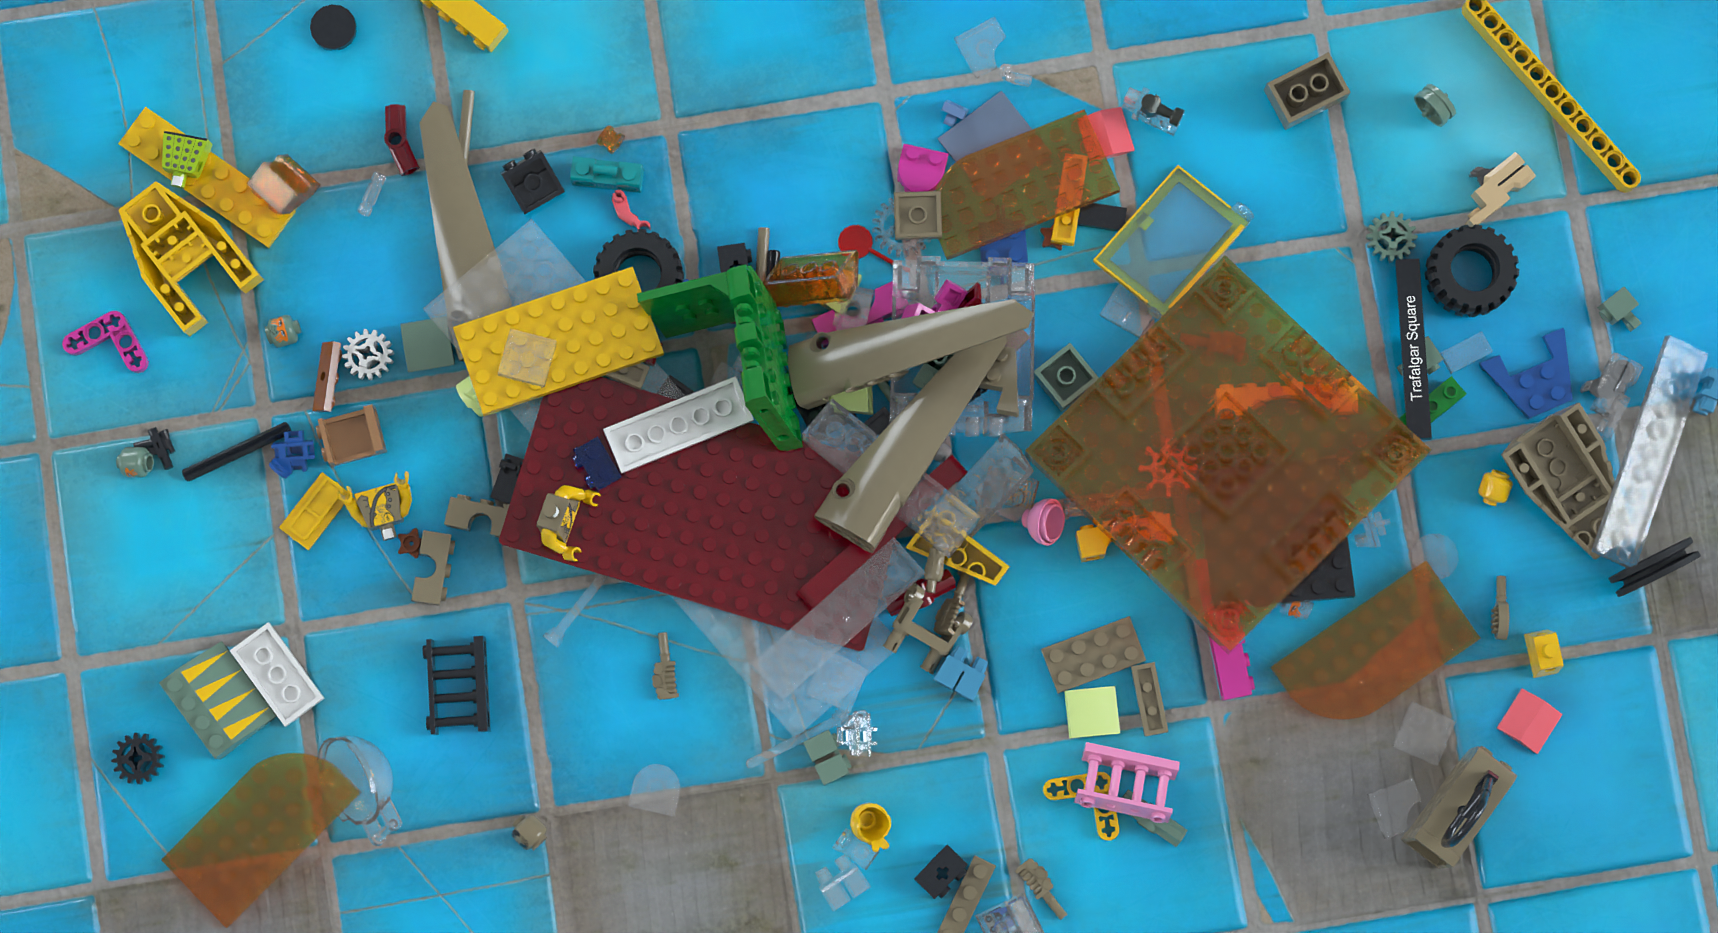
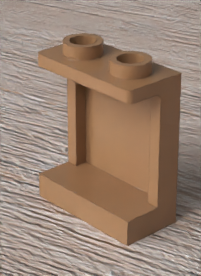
M372 404L364 406L359 411L329 419H318L319 425L316 426V432L319 440L323 439L325 447L321 448L324 461H328L332 467L387 452L377 410Z

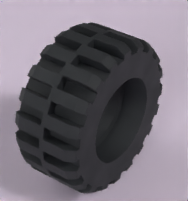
M1475 224L1473 227L1463 225L1459 229H1453L1443 236L1432 248L1425 265L1427 267L1425 280H1429L1427 288L1429 293L1433 292L1435 294L1433 298L1437 304L1439 302L1445 305L1443 307L1444 310L1448 312L1450 310L1456 311L1455 315L1461 317L1464 314H1468V317H1476L1479 314L1483 316L1505 302L1516 287V278L1519 276V269L1516 268V265L1519 261L1518 257L1512 254L1514 250L1512 244L1507 245L1504 242L1506 239L1504 235L1500 234L1497 236L1494 234L1495 229L1488 227L1485 230L1482 229V225ZM1473 251L1482 255L1489 262L1492 269V281L1487 288L1481 291H1470L1461 287L1455 281L1451 271V262L1458 253Z
M632 229L626 230L624 235L616 234L613 236V241L610 243L606 242L602 246L603 251L601 253L598 252L596 257L597 263L593 268L594 279L618 272L619 267L625 260L633 256L643 255L651 257L660 267L661 278L655 289L682 283L684 279L682 263L676 249L671 246L666 238H661L658 233L653 231L647 233L646 229H639L638 232H633Z

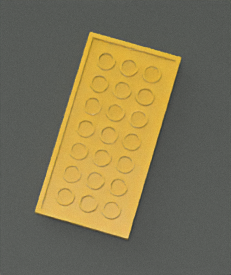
M633 267L454 326L453 330L483 416L645 362V360L663 356L664 352L650 315L648 316L638 303L637 293L642 291Z

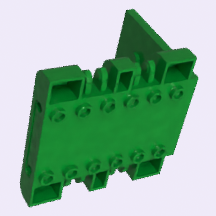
M745 264L730 268L726 272L637 293L638 303L648 316H651L652 321L665 338L736 321L734 334L743 368L741 381L745 406L777 449L788 451L803 447L799 418L793 411L796 408L793 395H790L793 389L789 370L786 367L788 366V356L783 351V349L788 348L784 321L780 310L777 309L776 302L751 265L747 266Z

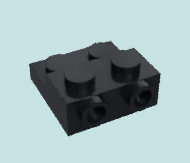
M535 148L524 153V159L518 163L512 160L503 165L504 170L500 172L524 215L565 192L541 150L536 152Z

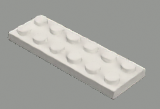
M735 376L607 427L603 431L619 470L623 474L750 423L754 419L745 406L744 395Z

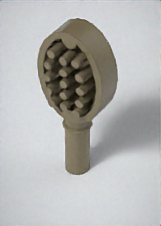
M1497 576V600L1495 607L1491 609V612L1494 613L1491 615V618H1493L1491 620V623H1493L1491 625V633H1494V637L1497 640H1507L1509 632V605L1506 602V576Z

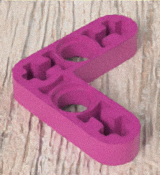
M110 311L69 333L62 342L63 349L67 353L77 356L111 338L129 370L141 373L147 369L149 364L148 358L127 318L118 311ZM113 317H116L117 319L121 318V320L118 321V327H115L114 325H110L107 327V329L109 330L108 333L106 332V329L101 325V323L103 322L105 325L111 324L113 322ZM93 327H99L101 330V335L97 339L89 337V331ZM124 336L132 338V344L128 348H122L120 345V340ZM85 338L89 342L86 344V342L81 341L77 344V349L69 348L72 345V339L80 341ZM134 352L136 357L142 359L140 361L141 366L132 365L134 359L130 354L126 356V353Z

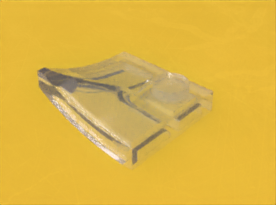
M1118 283L1101 311L1100 316L1141 339L1157 313ZM1148 290L1151 294H1153V295H1154L1157 299H1159L1162 303L1165 302V300H1163L1162 298H1160L1158 295H1156V294L1153 293L1152 291Z

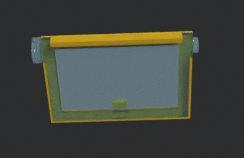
M1177 165L1093 259V262L1150 307L1148 312L1156 319L1160 317L1166 319L1254 218V214L1247 206L1240 202H1236L1231 207Z

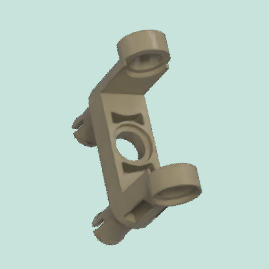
M913 584L905 593L904 606L892 623L894 629L883 646L896 653L905 636L910 634L930 646L931 650L920 667L933 674L942 657L948 656L960 634L963 635L970 629L973 618L965 612H960L954 620L955 623L952 625V630L955 631L954 635H942L939 637L912 621L924 602L922 599L925 593L924 588Z

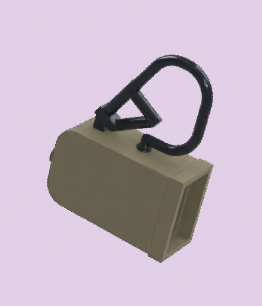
M1483 746L1473 747L1464 754L1409 830L1400 839L1439 869L1451 868L1456 865L1463 852L1517 778V775L1511 771V766L1500 760L1499 762L1492 757L1493 753Z

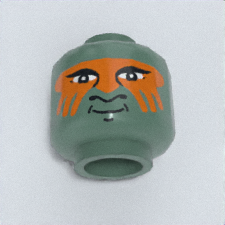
M283 315L270 319L268 326H265V333L269 343L280 348L296 343L298 341V334L301 333V328L298 320L293 321L290 315Z
M125 447L120 455L117 456L116 465L125 477L141 478L152 471L154 459L152 454L144 447Z

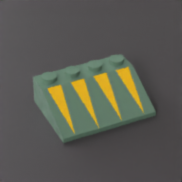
M223 641L182 665L159 682L215 759L221 760L277 717Z

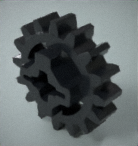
M134 733L133 739L126 735L125 743L117 742L120 749L112 751L117 755V758L112 759L111 762L118 765L113 769L114 772H122L119 776L120 779L128 777L127 783L133 784L136 779L137 784L141 785L143 784V779L151 782V775L159 776V772L156 769L164 767L159 761L165 758V755L159 754L163 747L161 745L155 746L156 738L149 740V734L144 733L141 738L139 733ZM143 743L151 749L152 753H148L145 750ZM131 747L130 751L124 755L127 748ZM138 755L143 757L142 760L134 762V757H138ZM152 762L151 767L146 771V767ZM124 764H128L132 768V772H134V774L129 772Z

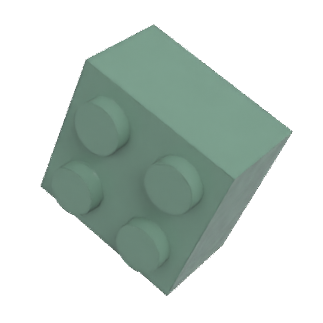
M1071 343L1034 370L1032 374L1033 378L1061 412L1099 382V377Z

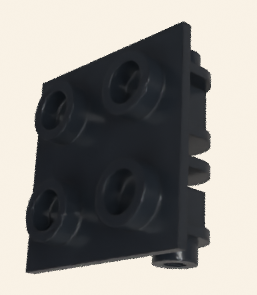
M505 454L504 459H501L500 471L490 498L510 504L524 459Z

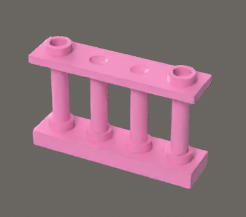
M1086 742L1082 755V761L1089 763L1085 790L1078 789L1074 803L1080 804L1085 808L1096 807L1147 818L1155 823L1169 822L1173 809L1165 807L1168 781L1175 780L1180 762ZM1098 765L1112 768L1108 795L1094 792ZM1122 770L1132 771L1136 774L1132 800L1118 797ZM1145 775L1159 778L1155 805L1141 802Z

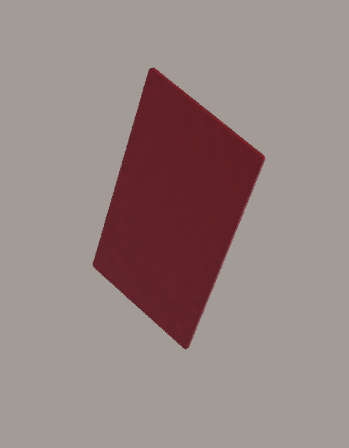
M598 377L543 396L499 537L501 545L855 651H862L864 649L896 537L814 610H811L797 594L807 582L852 543L819 522L814 516L828 496L834 483L848 471L860 455L802 438V448L782 451L777 449L760 425L750 422L621 474L603 429L676 399L643 389L639 390L603 377ZM564 485L583 489L584 491L592 490L601 495H595L592 499L593 503L598 504L597 506H591L581 500L566 542V546L579 547L581 549V553H573L574 558L578 561L565 560L562 554L545 546L541 540V532L537 527V521L547 494H555ZM844 487L836 490L837 495L840 497H846L849 494L848 490Z

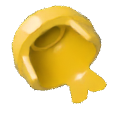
M870 802L857 806L850 819L853 834L862 842L872 845L874 852H878L880 847L883 850L888 849L890 845L884 837L890 831L891 818L885 809L878 804Z

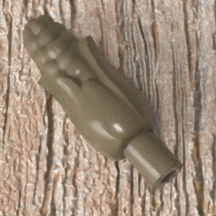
M942 537L935 538L925 565L924 577L927 580L925 592L935 593L936 583L943 576L945 554L944 539Z

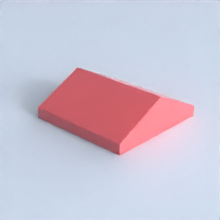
M1122 107L1100 110L1077 119L1090 164L1135 151Z
M1522 688L1497 726V729L1535 754H1538L1563 714L1545 700Z

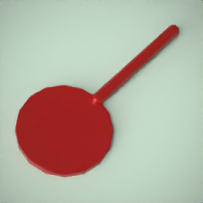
M850 225L840 233L838 244L841 252L846 257L860 259L870 252L905 273L909 272L908 268L872 249V236L865 227Z

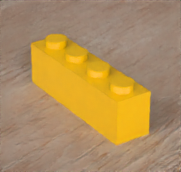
M420 0L427 8L431 9V7H434L439 11L437 15L445 22L451 21L457 25L455 29L465 37L467 35L471 36L474 39L473 43L483 51L486 48L492 52L509 32L504 23L474 0Z

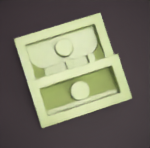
M1115 686L1064 691L1069 738L1120 734Z

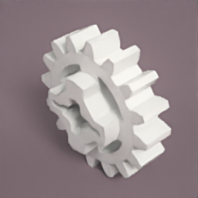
M364 329L363 335L356 331L355 339L348 337V341L351 344L343 346L348 351L347 354L342 355L343 359L348 360L344 364L345 367H353L350 373L356 375L359 372L358 377L362 380L365 375H367L369 380H373L374 374L381 378L380 371L388 372L387 363L393 364L394 362L389 358V356L394 354L393 350L388 349L392 345L391 342H384L386 336L381 334L378 337L376 330L369 334V331ZM366 340L364 344L357 346L359 343ZM377 343H380L382 346L383 354L378 352ZM371 351L375 355L372 357L368 356L366 359L361 353H369ZM353 355L359 358V367L355 364ZM379 363L378 366H376L375 368H372V369H371V366H373V365Z

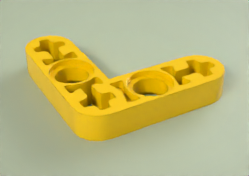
M1097 772L1096 780H1098V776H1102V779L1107 780V784L1103 785V789L1096 785L1094 792L1108 795L1111 778L1105 772ZM1087 774L1050 779L1043 786V794L1049 800L1074 798L1077 793L1071 790V782L1075 779L1081 780L1084 784L1083 790H1085V777H1087ZM1062 781H1067L1066 789L1069 795H1064V790L1058 791L1055 797L1052 796V793L1047 792V788L1051 787V783H1055V786L1059 787L1064 786ZM1093 807L1098 836L1107 841L1115 839L1119 833L1117 812L1109 811L1102 813L1098 808ZM1113 814V820L1108 819L1109 826L1114 827L1115 831L1111 832L1110 837H1107V834L1101 831L1102 828H1105V820L1100 822L1099 816L1107 817Z

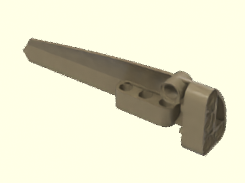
M433 101L420 121V129L448 319L447 325L459 361H464L453 330V323L457 320H463L466 323L513 306L448 106Z
M1011 299L828 333L819 332L810 339L789 345L788 367L794 397L798 405L805 409L826 404L829 402V396L870 387L902 376L909 372V368L1029 328L1034 313L1016 300ZM828 339V347L822 349V342Z
M1003 336L956 352L848 471L834 483L814 517L857 546L873 553L884 537L895 515L905 505L936 456L940 446L1006 345V337ZM844 487L848 490L849 494L846 497H840L837 495L836 490Z

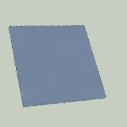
M1002 91L938 138L942 146L987 203L991 202L1052 156L1051 152Z

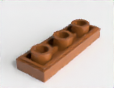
M339 342L322 343L312 409L314 412H331L335 405L334 389L339 379L337 368L342 358L341 343Z

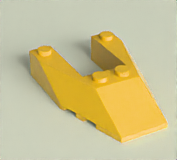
M157 181L119 209L142 279L188 336H192L209 322L177 282L214 255L245 294L264 280L215 219Z

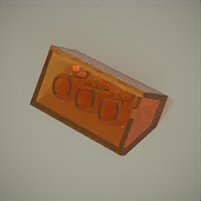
M857 250L782 257L763 284L776 302L777 307L846 302L852 297V294L858 287L859 253Z

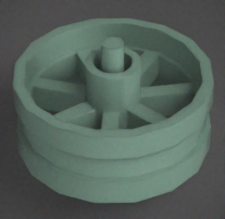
M1427 84L1422 91H1419L1414 96V101L1422 112L1421 115L1439 127L1446 124L1448 119H1451L1456 114V110L1448 95L1432 84Z

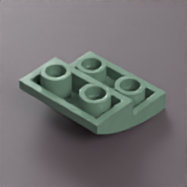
M447 316L400 324L408 372L455 365Z

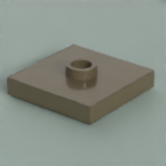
M941 191L894 192L895 240L942 239Z

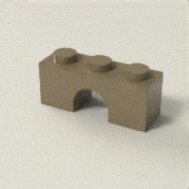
M458 494L457 498L450 497L444 525L470 531L475 518L488 516L492 521L490 534L493 537L499 538L509 505L503 504V508L494 506L493 501L480 499V503L473 502L471 497Z
M423 530L419 555L432 558L436 563V570L428 578L415 577L412 602L440 606V602L446 600L448 587H443L444 578L450 577L451 564H447L448 555H453L455 541L451 540L452 535Z

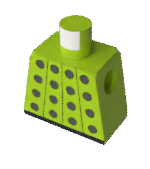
M164 131L162 168L167 173L173 174L171 186L184 189L187 177H200L212 148V143L208 139Z

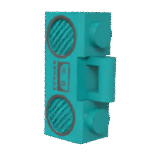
M573 156L570 180L572 185L641 193L644 168L642 164L614 162Z

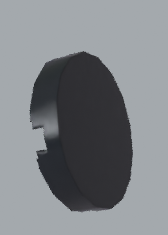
M331 4L323 6L314 14L311 19L310 30L313 39L320 47L332 51L341 50L349 46L356 37L357 26L354 16L348 9L341 5Z

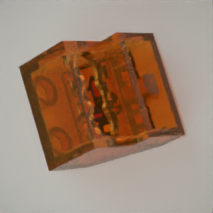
M288 154L278 155L273 162H263L247 182L252 188V193L256 197L264 199L269 204V209L276 214H290L313 196L321 186Z

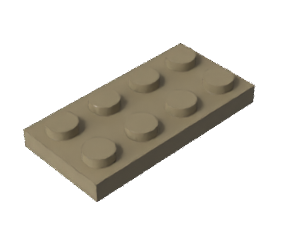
M1130 616L1041 649L1057 694L1146 661Z

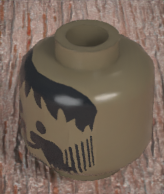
M521 815L512 824L515 827L512 831V837L525 850L532 849L534 851L547 838L545 835L547 828L535 815H529L526 818Z

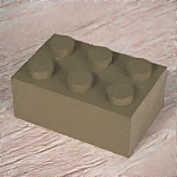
M1329 52L1268 82L1264 88V92L1285 130L1346 100L1351 93Z

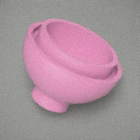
M1051 498L1043 499L1037 502L1031 509L1024 511L1022 525L1028 529L1030 536L1037 543L1050 546L1061 536L1065 515L1058 500Z

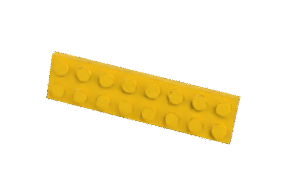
M145 107L118 144L171 181L173 174L167 173L162 168L164 131L179 134L185 133ZM211 151L200 177H187L184 188L186 192L267 248L271 247L296 212L295 209L287 212L256 182ZM278 199V200H279L281 203H283L288 209L290 208V207H288V206L286 205L285 202H283L282 200Z

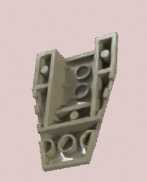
M1578 402L1549 415L1512 440L1501 456L1525 494L1596 560L1634 533L1625 505L1622 504L1619 495L1620 490L1612 473L1611 462L1608 461L1605 452V443Z

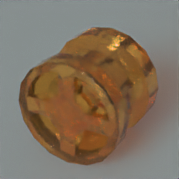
M608 125L601 132L596 143L599 146H605L607 151L613 154L622 144L625 135L615 132L614 127Z

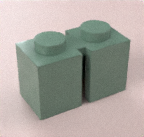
M827 730L803 742L812 762L833 752L836 755L815 765L824 786L850 774L848 768L852 766L846 754L841 756L837 748L841 746V743L836 733L831 734Z

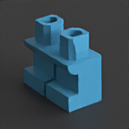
M1713 367L1699 373L1697 381L1703 383L1701 391L1691 396L1692 399L1696 400L1692 411L1703 416L1713 413L1718 404V369Z
M957 646L951 656H947L933 681L952 690L959 676L964 672L954 692L973 702L986 676L984 673L988 662L977 656L972 667L968 666L963 662L969 651Z

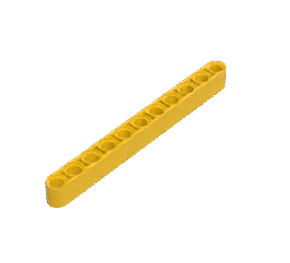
M1466 0L1461 9L1465 19L1615 188L1623 193L1632 191L1641 180V175L1633 164L1487 0ZM1469 4H1476L1479 7V11L1471 10ZM1484 21H1491L1494 24V28L1486 27ZM1499 38H1506L1509 41V46L1501 44ZM1515 55L1523 56L1525 63L1516 61ZM1530 72L1538 73L1540 80H1534ZM1546 89L1553 90L1555 97H1549L1546 94ZM1561 106L1568 107L1571 114L1565 115L1561 111ZM1579 123L1583 124L1586 132H1580L1576 125ZM1592 141H1598L1601 145V150L1595 149L1592 146ZM1608 158L1614 159L1617 167H1611L1608 164ZM1623 176H1629L1632 180V185L1626 184Z

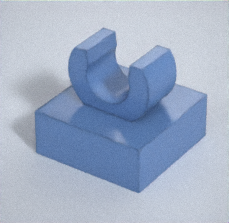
M950 100L945 101L941 109L948 113L944 123L951 127L954 126L957 117L964 119L969 109Z

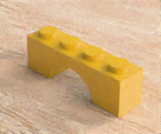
M1162 511L1149 514L1147 518L1140 519V516H1132L1126 518V522L1117 523L1116 520L1104 522L1103 526L1094 527V525L1080 527V530L1076 531L1075 536L1081 563L1103 559L1108 545L1114 539L1126 535L1141 539L1147 544L1149 549L1172 546L1175 538L1169 513L1163 514Z

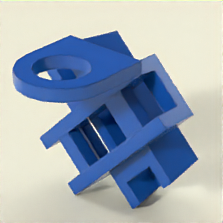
M304 430L284 432L285 442H276L271 445V448H274L275 458L272 459L269 466L275 473L285 479L292 474L293 470L302 469L303 472H306L308 469L307 459H315L313 439L305 440Z

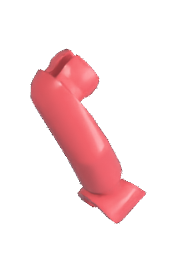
M616 190L612 195V202L618 218L630 226H635L637 232L642 226H646L651 230L648 221H640L638 216L630 211L625 193L622 190Z

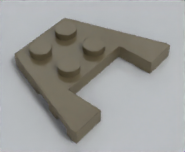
M1006 346L1000 352L979 385V388L1002 392L996 408L997 413L1018 417L1017 352L1015 348Z

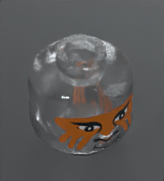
M1314 603L1278 605L1280 606L1279 612L1281 616L1299 623L1303 619H1308Z

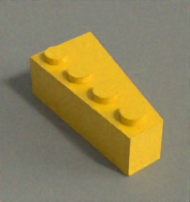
M936 510L931 512L905 547L928 557L935 538L942 537L944 539L945 565L995 586L1011 567Z

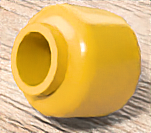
M1494 469L1484 474L1478 489V493L1484 498V503L1496 506L1497 503H1505L1513 486L1508 474Z

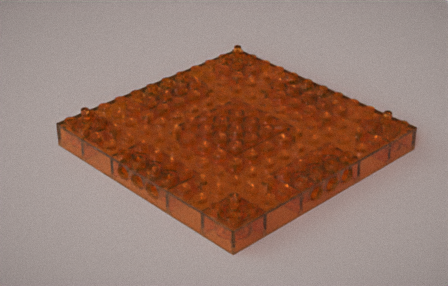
M1224 255L1025 450V457L1229 655L1428 457L1432 450Z

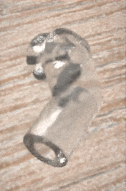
M1002 64L998 73L1001 79L1015 85L1026 87L1031 85V75L1012 72L1013 67L1010 64Z

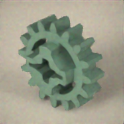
M1391 211L1388 217L1385 213H1382L1380 220L1375 217L1372 220L1374 225H1369L1367 228L1371 232L1365 236V239L1371 240L1367 248L1373 247L1375 250L1372 255L1374 256L1379 253L1380 261L1388 257L1389 263H1392L1394 257L1397 260L1403 259V255L1408 257L1411 254L1409 249H1414L1416 246L1412 242L1418 238L1417 235L1412 234L1416 227H1409L1408 224L1411 219L1409 218L1404 221L1402 213L1398 217H1395L1394 211ZM1387 224L1385 230L1377 232L1381 225ZM1389 233H1392V237H1396L1394 241L1387 237ZM1405 243L1401 250L1396 251L1398 244Z

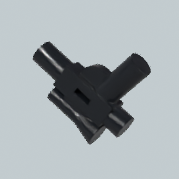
M156 427L148 430L150 439L133 443L134 447H144L152 455H158L165 470L174 467L167 450H169L170 454L176 451L170 440L168 429L158 432Z

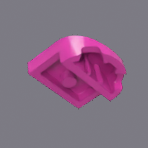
M903 144L897 171V181L904 187L905 192L938 191L943 182L949 154Z

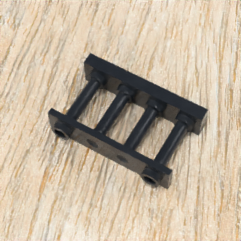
M473 636L474 642H470V645L435 647L434 640L426 639V645H423V658L427 659L430 716H426V728L430 730L431 735H439L438 727L466 725L478 727L479 732H491L486 637ZM471 654V656L475 657V666H471V668L436 670L435 656ZM472 678V680H476V689H473L472 692L437 694L436 680ZM469 701H473V704L477 703V713H474L473 716L438 718L437 704Z

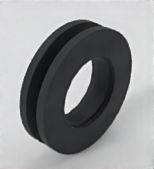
M1689 537L1609 577L1608 579L1611 584L1619 581L1624 583V586L1616 591L1617 596L1621 597L1701 557L1699 551L1688 554L1685 551L1693 543L1692 538Z

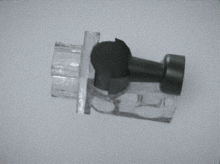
M1129 87L1122 108L1133 112L1132 119L1138 121L1140 117L1144 123L1174 136L1185 110L1179 107L1172 110L1163 105L1157 94H1149L1150 89L1143 87L1140 92Z

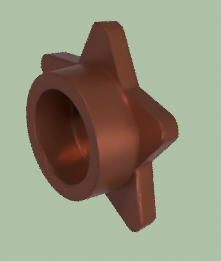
M1053 225L1051 228H1041L1040 232L1044 236L1042 247H1053L1061 251V244L1051 243Z
M414 528L409 534H398V538L401 541L398 553H410L414 558H418L422 539L419 538L417 528Z

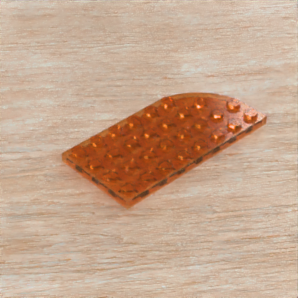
M1085 109L966 155L954 163L943 175L936 188V191H941L942 238L938 239L946 259L949 260L1120 193V187Z
M1425 560L1273 664L1270 668L1289 696L1302 708L1326 718L1354 719L1375 712L1481 638Z
M307 753L275 755L253 766L161 860L206 908L228 928L362 792L337 766L324 758Z

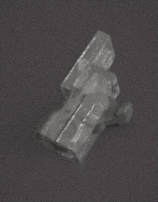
M1615 352L1610 355L1601 376L1597 379L1586 381L1580 389L1581 393L1590 391L1596 397L1590 410L1606 417V419L1603 418L1597 428L1604 443L1611 440L1631 399L1624 395L1627 388L1636 384L1644 368L1641 364L1633 360L1629 362V358Z

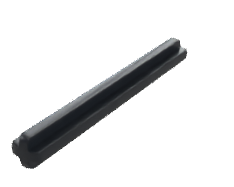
M283 422L183 469V477L186 481H192L283 438L284 432L291 431V428L287 422Z

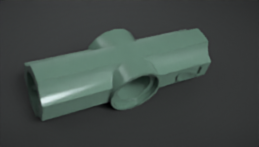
M1128 789L1122 798L1132 800L1133 792ZM1129 815L1136 819L1137 823L1153 834L1156 833L1175 847L1178 846L1188 831L1171 818L1168 823H1155L1151 819Z

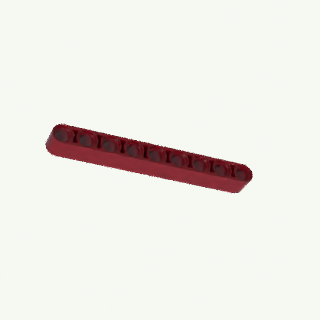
M953 454L949 456L915 487L905 505L895 515L884 537L873 553L862 549L852 542L807 582L797 594L811 610H814L968 471Z

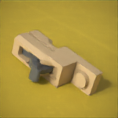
M1514 152L1501 164L1492 169L1476 167L1469 173V177H1477V181L1480 184V187L1471 195L1479 207L1467 215L1469 220L1465 225L1473 227L1475 224L1479 225L1509 201L1508 192H1518L1536 177L1528 165H1523L1525 161L1519 154Z

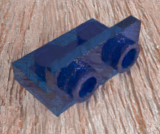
M598 436L573 449L574 455L571 458L578 469L582 467L585 471L586 476L584 480L590 489L595 488L599 492L622 478Z

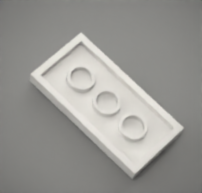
M269 622L230 650L285 727L325 699Z

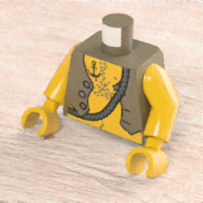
M405 471V479H399L396 472L394 477L395 483L355 493L354 498L352 497L351 488L346 486L349 494L343 496L338 490L339 500L344 502L351 517L362 527H368L372 531L380 529L383 541L397 538L394 525L404 522V517L408 515L412 503L411 490L408 484L409 473Z
M564 485L555 494L548 493L537 521L542 543L555 552L562 554L565 560L578 561L574 558L573 553H581V549L579 547L566 546V542L581 500L591 506H597L598 504L593 503L592 499L595 495L601 496L598 492L592 490L584 491L583 489Z

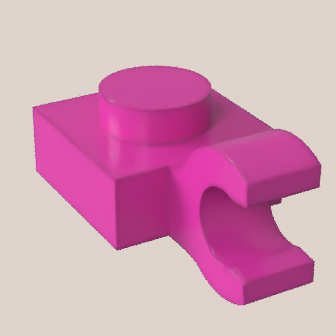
M946 279L934 297L938 303L931 310L941 312L957 309L968 292L963 287Z

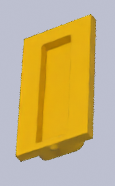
M322 472L279 528L288 534L292 540L297 541L307 550H310L345 505L344 502L339 500L338 490L343 496L348 495L349 492Z

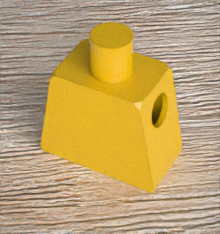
M1547 629L1524 634L1533 678L1557 674L1563 667V659L1556 632Z

